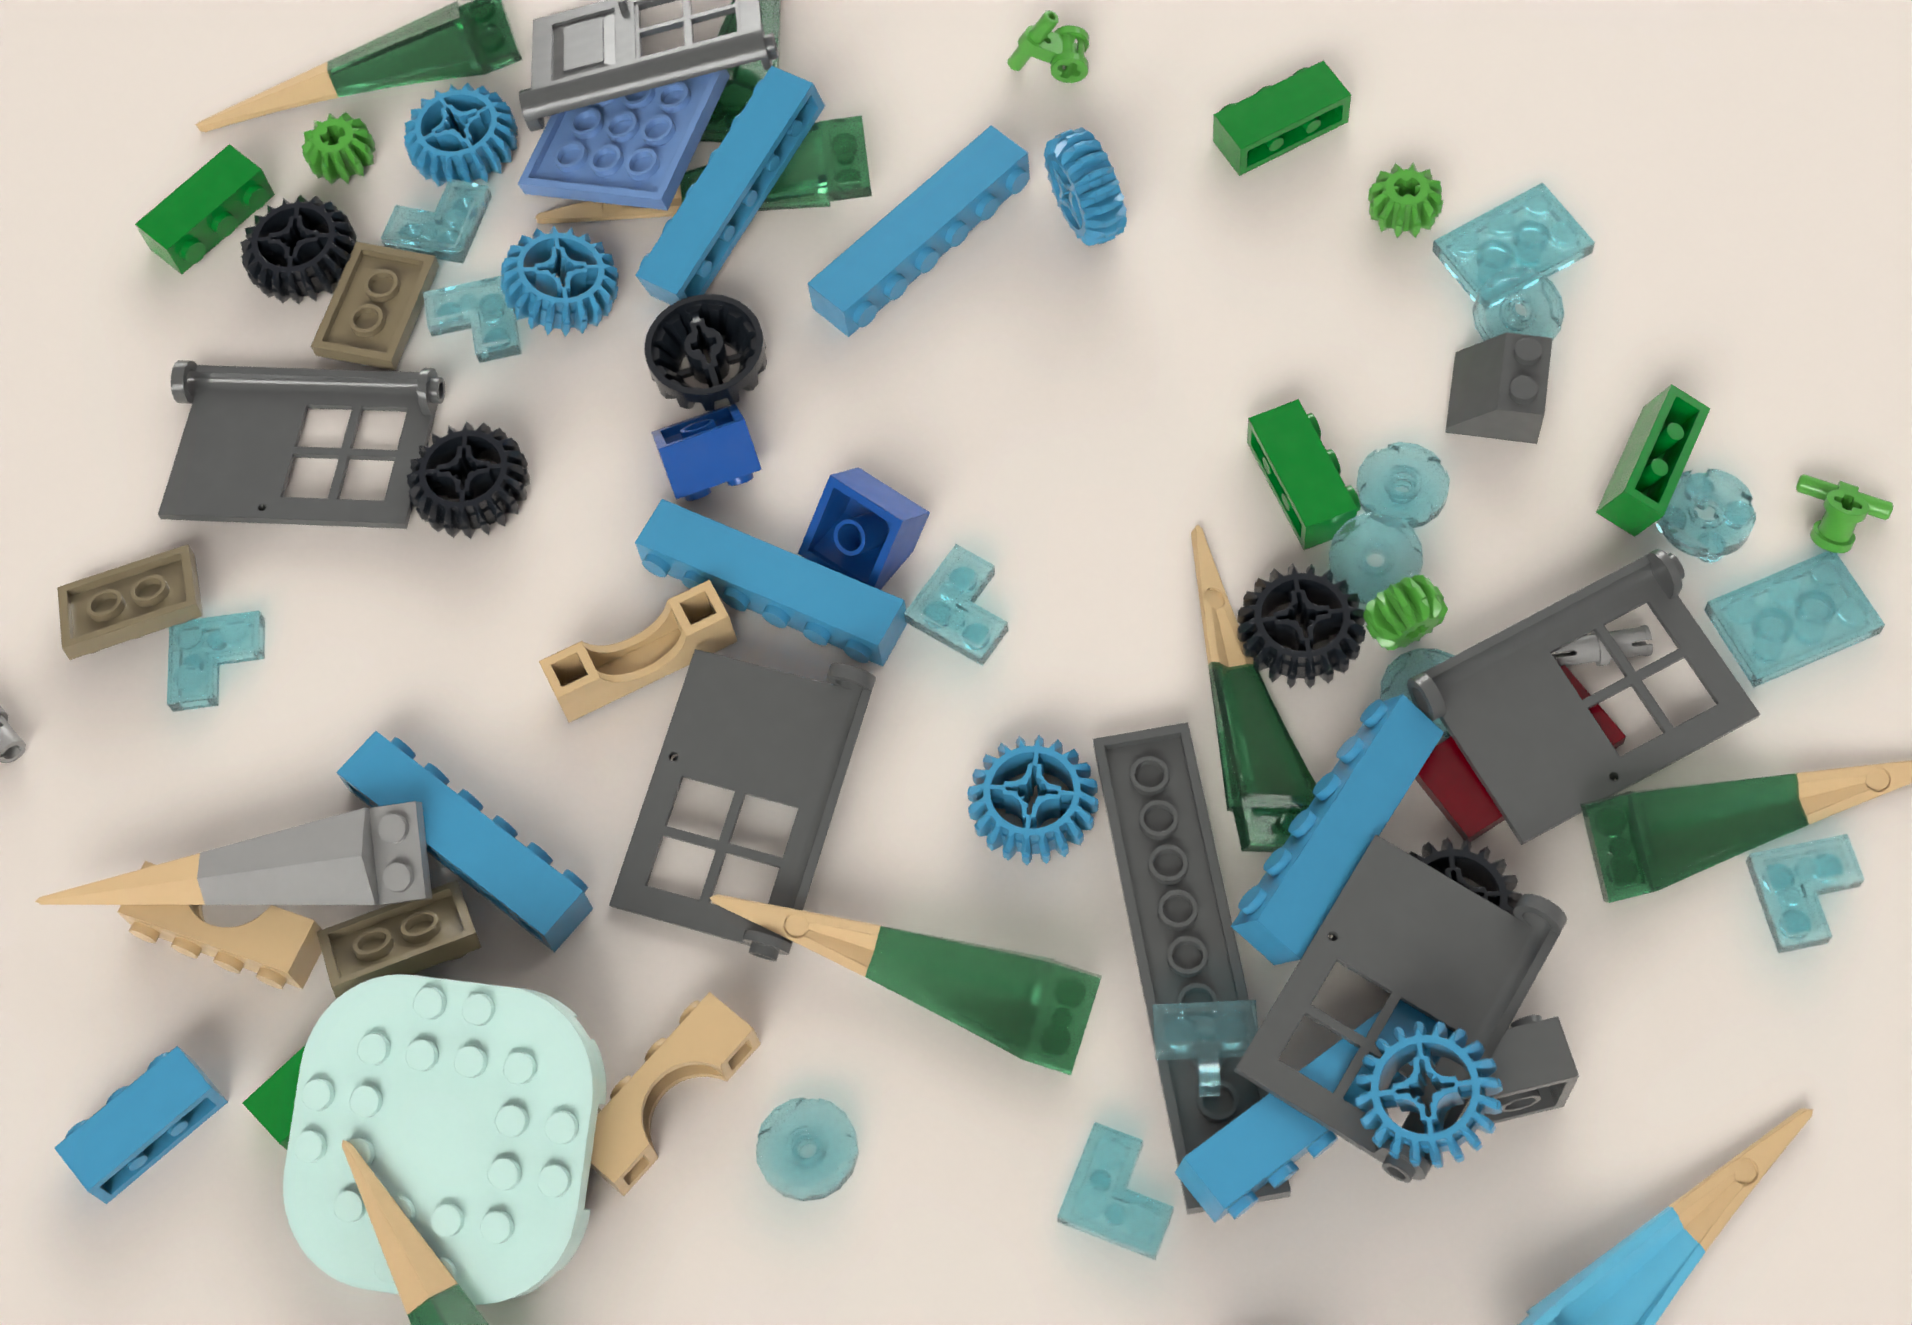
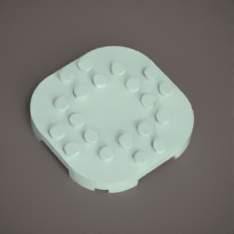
M396 974L373 978L354 986L339 996L315 1024L303 1052L284 1168L283 1198L287 1219L295 1239L307 1257L319 1269L339 1282L357 1288L399 1294L343 1151L342 1141L345 1140L355 1147L459 1284L433 1298V1300L469 1305L502 1302L521 1297L539 1289V1286L550 1279L558 1270H562L578 1249L588 1225L591 1209L584 1207L599 1104L606 1103V1075L600 1050L595 1039L589 1038L583 1026L576 1019L577 1015L560 1001L534 990L417 975Z

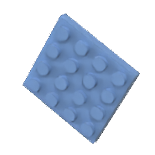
M727 69L551 115L518 182L519 187L524 194L668 210L730 77Z

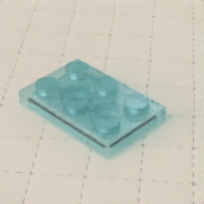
M1542 182L1434 240L1432 251L1482 312L1588 256L1593 252L1595 242Z
M1826 551L1710 600L1704 609L1753 688L1880 634L1885 626L1838 554Z

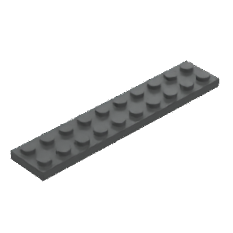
M1188 722L1093 739V747L1177 1167L1187 1154L1269 1094L1234 1072L1256 1035L1235 934L1231 927L1232 920ZM1180 1180L1187 1215L1205 1212ZM1289 1180L1276 1189L1268 1182L1255 1192V1195L1259 1198L1258 1202L1290 1197Z

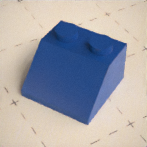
M730 404L651 432L676 500L685 497L686 501L703 498L711 493V487L725 482L728 483V486L740 485L753 479L754 472L762 470L745 419L736 404Z
M859 467L835 473L829 476L798 554L805 559L881 590L914 551L930 512Z

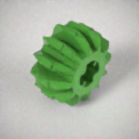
M347 112L338 119L329 113L326 121L319 122L314 120V130L304 132L305 143L302 145V153L306 162L317 178L324 177L331 185L339 178L349 183L350 176L354 174L364 177V167L374 164L372 153L376 150L372 135L369 134L366 125L360 118L353 119Z
M1414 162L1408 169L1403 170L1395 163L1391 173L1380 171L1376 177V183L1372 184L1368 194L1371 220L1379 221L1378 225L1381 232L1390 228L1394 229L1397 238L1403 231H1408L1416 238L1421 228L1431 230L1432 225L1435 224V218L1439 217V213L1442 212L1443 200H1441L1442 187L1440 181L1432 180L1430 169L1417 172Z
M1415 575L1412 578L1404 577L1400 582L1390 584L1389 588L1378 592L1376 598L1367 603L1364 611V620L1373 639L1377 640L1381 647H1385L1387 650H1395L1399 647L1405 648L1414 641H1420L1424 635L1432 633L1433 628L1443 622L1448 608L1443 601L1444 597L1438 587L1434 586L1430 579L1425 578L1424 575Z

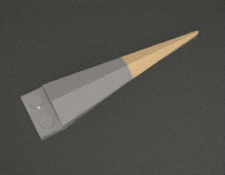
M413 801L371 808L365 807L39 897L35 902L41 905H390L432 899L422 802Z

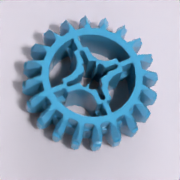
M467 82L461 90H457L452 84L448 92L441 94L435 90L433 99L421 98L422 109H412L411 120L405 123L406 135L404 136V145L409 153L408 156L412 165L419 170L426 180L432 179L439 187L448 182L455 190L461 182H465L472 188L473 181L480 178L488 182V174L490 172L501 174V163L512 162L511 151L517 149L516 136H518V128L510 107L507 106L506 102L502 101L497 92L489 93L484 85L474 90Z
M1083 127L1067 130L1046 142L1044 157L1046 159L1045 167L1048 171L1047 178L1051 183L1052 193L1056 197L1057 206L1060 207L1064 218L1067 220L1070 228L1074 230L1076 237L1081 238L1082 242L1087 246L1106 243L1123 233L1127 223V209L1123 203L1124 196L1119 187L1120 182L1114 173V167L1111 166L1107 153L1102 150L1100 142L1095 139L1091 132Z
M553 226L549 234H544L536 228L532 238L522 235L518 241V246H510L507 258H504L501 266L502 277L500 287L502 294H505L507 308H514L517 320L528 318L530 329L538 325L545 326L547 335L555 328L561 329L566 337L570 332V328L573 327L583 334L587 328V323L598 326L602 316L609 315V312L612 310V304L617 299L619 275L617 268L614 267L612 254L604 253L605 249L602 242L591 244L588 233L581 237L575 236L572 227L566 233H558L555 226Z
M1040 735L1034 740V746H1026L1024 739L1019 736L1016 740V749L1010 750L1008 746L1003 743L1000 744L998 747L1000 758L985 754L983 765L986 770H974L972 777L976 785L970 786L967 792L968 800L972 802L968 807L970 819L977 821L974 825L976 834L979 837L988 836L986 842L987 847L991 851L1003 845V857L1007 860H1010L1017 851L1021 852L1022 862L1026 865L1032 860V854L1040 853L1041 860L1047 864L1050 861L1051 850L1056 849L1060 855L1066 857L1069 853L1067 841L1081 846V843L1084 841V834L1081 830H1092L1094 817L1091 814L1098 811L1099 804L1098 799L1094 797L1098 792L1097 782L1094 779H1089L1091 768L1087 762L1078 764L1079 754L1075 748L1062 755L1063 746L1058 739L1049 748L1044 747V739ZM1025 773L1021 779L1009 781L1013 777ZM1044 773L1061 780L1070 791L1061 790V786L1048 783L1043 777ZM1037 785L1038 796L1035 803H1033L1032 813L1029 815L1028 803L1034 794V787ZM995 808L1005 809L1006 814L1018 816L1022 820V828L1007 822L998 814ZM1050 818H1059L1054 823L1040 828L1044 821Z
M1421 1021L1414 1023L1413 1030L1415 1036L1408 1038L1401 1027H1395L1393 1033L1397 1043L1390 1047L1385 1040L1377 1039L1375 1044L1382 1054L1381 1058L1378 1059L1371 1055H1365L1362 1060L1364 1065L1373 1074L1356 1076L1355 1082L1358 1087L1369 1091L1355 1097V1104L1359 1109L1370 1110L1363 1115L1360 1122L1366 1130L1377 1128L1372 1137L1377 1147H1381L1387 1139L1392 1140L1389 1154L1394 1159L1399 1158V1153L1404 1144L1409 1146V1158L1413 1167L1420 1165L1422 1156L1425 1157V1153H1430L1434 1167L1442 1168L1444 1164L1442 1152L1450 1151L1455 1161L1460 1163L1465 1160L1464 1153L1459 1147L1467 1141L1471 1148L1476 1151L1483 1147L1479 1137L1475 1134L1477 1129L1488 1134H1493L1496 1130L1495 1124L1484 1114H1500L1503 1109L1500 1101L1488 1097L1503 1091L1500 1079L1487 1078L1497 1070V1066L1492 1058L1479 1060L1485 1051L1480 1041L1472 1042L1465 1047L1468 1036L1465 1030L1461 1028L1454 1031L1449 1039H1447V1027L1445 1023L1439 1021L1435 1024L1432 1035H1427L1425 1026ZM1432 1056L1445 1057L1455 1061L1469 1073L1471 1079L1458 1081L1456 1076H1442L1436 1073ZM1413 1060V1072L1410 1077L1403 1082L1392 1084V1089L1388 1090L1389 1084L1396 1072L1406 1063ZM1426 1073L1437 1091L1432 1095V1102L1430 1103L1431 1114L1420 1096L1425 1094V1086H1427ZM1471 1098L1463 1116L1454 1125L1444 1130L1443 1122L1446 1112L1454 1106L1463 1105L1464 1099ZM1399 1107L1402 1112L1410 1111L1420 1114L1425 1134L1411 1132L1397 1125L1389 1117L1387 1108Z

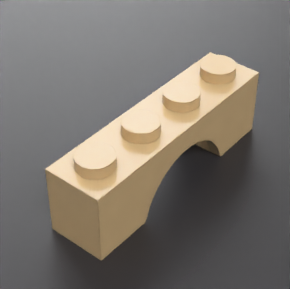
M708 580L668 599L663 612L657 620L648 628L627 640L610 645H591L580 641L540 660L539 663L570 723L690 665L695 649L715 653L738 641L730 617L711 581Z
M145 861L141 869L151 867L156 864ZM121 905L117 911L131 925L129 932L144 941L156 943L158 938L172 942L171 947L181 954L196 959L200 953L214 957L213 962L216 965L240 974L242 969L245 968L256 972V978L263 983L278 989H283L285 983L303 989L322 952L317 931L322 930V928L315 920L273 905L254 920L235 927H217L206 923L203 917L202 905Z
M710 992L701 1002L699 1000L694 1001L684 1010L679 1019L680 1025L667 1039L661 1038L651 1046L645 1056V1063L632 1077L630 1075L626 1076L617 1083L610 1094L611 1100L597 1114L590 1167L623 1196L629 1192L659 1158L651 1139V1120L654 1110L664 1094L678 1083L691 1078L712 1077L728 1081L761 1045L754 1028Z

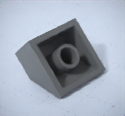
M1506 332L1457 351L1454 359L1445 433L1537 444L1545 414L1553 338Z
M1530 1015L1512 1022L1511 1028H1507L1491 1057L1497 1066V1070L1487 1077L1501 1080L1503 1091L1488 1097L1500 1101L1503 1109L1500 1114H1484V1116L1488 1117L1495 1124L1564 1107L1579 1074L1558 1016L1542 1020L1541 1015ZM1469 1098V1101H1468V1104H1467V1106H1466L1465 1111L1467 1110V1108H1468V1106H1469V1103H1470L1471 1098Z

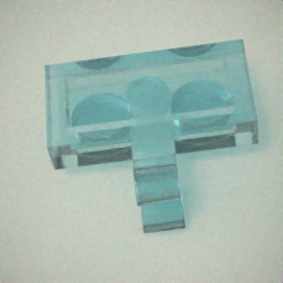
M1256 1000L1153 1004L1156 1060L1197 1059L1199 1097L1220 1096L1219 1058L1242 1057L1258 1031Z

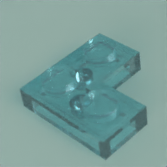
M449 179L435 212L395 205L381 236L384 247L434 255L436 259L463 264L492 198L489 186Z
M502 276L423 292L427 327L431 336L472 328L474 350L479 363L522 354L514 308H507L505 294H502L500 287Z
M955 544L905 611V622L983 666L1008 632L1007 621L974 603L994 577V565Z
M252 611L199 618L169 627L167 705L173 712L219 706V665L265 659V618L261 612Z
M1848 834L1750 853L1746 859L1749 873L1778 953L1827 944L1832 938V934L1818 895L1857 888L1865 880Z
M1094 1122L1057 1215V1221L1156 1260L1172 1218L1174 1207L1127 1189L1143 1148V1140Z

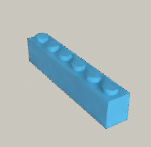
M771 66L765 77L756 84L753 95L743 111L734 118L728 134L720 146L711 153L708 164L696 183L689 187L685 200L674 217L667 221L659 240L651 252L645 255L641 261L640 268L635 276L651 296L672 305L684 298L705 294L824 109L825 104L812 82Z
M992 125L989 126L807 283L812 308L847 337H850L860 327L870 324L879 310L891 300L901 297L911 282L922 273L929 272L936 265L938 259L950 248L960 245L966 239L968 233L982 220L990 219L998 207L1012 194H1018L1024 189L1030 179L1028 152Z
M664 499L660 501L635 541L642 565L652 574L659 577L672 576L681 580L689 589L710 580L718 596L730 607L738 611L749 609L761 614L767 622L778 628L789 626L801 631L807 639L815 644L826 646L829 643L843 649L850 658L860 663L871 661L884 666L909 622L905 600Z
M1404 694L1385 701L1378 699L1365 709L1360 717V721L1363 724L1356 735L1349 738L1338 750L1336 756L1339 761L1332 772L1323 776L1315 785L1312 792L1315 798L1309 807L1299 813L1289 825L1288 831L1291 833L1283 847L1274 851L1266 860L1263 867L1266 873L1263 878L1239 902L1238 908L1241 911L1231 927L1273 965L1301 960L1375 835H1380L1444 734Z
M375 731L336 772L348 790L370 808L413 801L422 802L427 853L555 952L593 910L591 903L585 895L588 886L570 870L566 869L561 874L550 866L553 862L552 858L535 843L531 842L526 847L515 839L518 835L517 831L503 818L496 815L491 820L481 812L484 808L483 805L468 791L462 789L457 794L447 786L450 782L449 779L433 764L428 763L425 767L413 760L416 754L402 740L394 737L390 742Z
M1399 1000L1378 1039L1385 1040L1391 1047L1397 1043L1393 1033L1395 1027H1401L1408 1038L1415 1036L1413 1026L1416 1021L1423 1022L1427 1035H1432L1433 1028L1437 1022ZM1380 1011L1354 1031L1366 1037ZM1447 1028V1039H1449L1453 1031ZM1341 1039L1298 1072L1333 1093L1359 1048ZM1432 1056L1434 1066L1438 1063L1440 1056ZM1412 1060V1061H1409L1408 1064H1410L1411 1066H1413V1065H1414L1413 1060ZM1363 1063L1357 1075L1373 1074V1072ZM1396 1072L1389 1084L1388 1090L1392 1089V1084L1403 1082L1408 1078ZM1355 1077L1343 1099L1357 1107L1355 1097L1369 1091L1358 1087ZM1269 1093L1182 1159L1175 1174L1214 1223L1228 1213L1235 1220L1258 1202L1259 1198L1255 1195L1256 1191L1268 1182L1276 1189L1299 1170L1294 1162L1308 1152L1315 1159L1330 1148L1338 1140V1137L1330 1130ZM1360 1109L1361 1111H1363V1112H1365V1113H1367L1368 1111H1370V1110H1362V1109Z

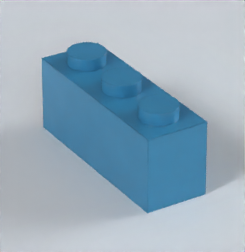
M176 1046L172 1051L156 1057L149 1064L147 1071L132 1084L115 1091L107 1100L106 1105L91 1118L74 1125L67 1132L65 1139L54 1149L85 1189L105 1204H108L227 1104L228 1101L198 1064L180 1047Z

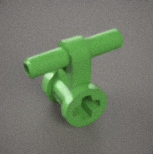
M1045 11L1034 26L1027 27L1020 36L1018 47L1009 57L1008 65L1012 70L1020 71L1028 60L1033 57L1050 63L1051 74L1056 80L1064 83L1079 82L1088 74V60L1084 57V54L1089 47V35L1083 28L1072 25L1060 27L1052 32L1059 22V18L1055 12Z
M1805 474L1799 477L1796 485L1797 492L1824 500L1823 505L1826 511L1822 520L1814 523L1810 537L1816 545L1834 553H1846L1852 549L1856 540L1853 533L1857 523L1864 521L1867 515L1883 520L1889 519L1894 507L1893 503L1858 492L1859 487L1839 481L1838 485Z

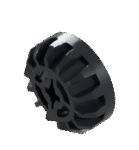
M701 294L675 302L657 316L650 326L645 339V358L652 380L656 382L660 393L666 399L676 398L679 406L685 409H691L695 403H701L705 411L715 410L714 401L725 398L729 400L731 405L739 402V391L742 389L748 392L753 391L758 385L757 374L763 372L767 365L766 345L757 317L746 305L728 296ZM725 345L734 349L737 354L728 356ZM704 349L708 350L709 357L711 359L710 363H707L706 357L703 352ZM687 356L690 367L680 370L682 361ZM740 362L736 376L730 379V381L723 383V379L730 370V365ZM694 376L700 383L708 384L709 388L692 387L684 379Z

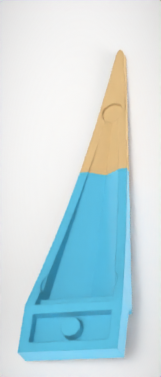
M1802 1108L1792 1114L1526 1311L1528 1316L1519 1325H1655L1687 1277L1743 1201L1812 1117L1813 1109Z

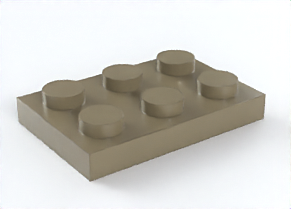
M356 242L351 258L346 264L311 344L315 355L396 371L438 271L439 263L436 256Z
M189 544L57 587L62 649L69 660L96 653L102 649L132 639H138L147 634L203 616L196 559Z
M458 880L431 889L432 899L390 904L317 931L331 988L336 999L349 989L367 980L385 975H416L421 970L448 960L459 959L469 952L482 948Z

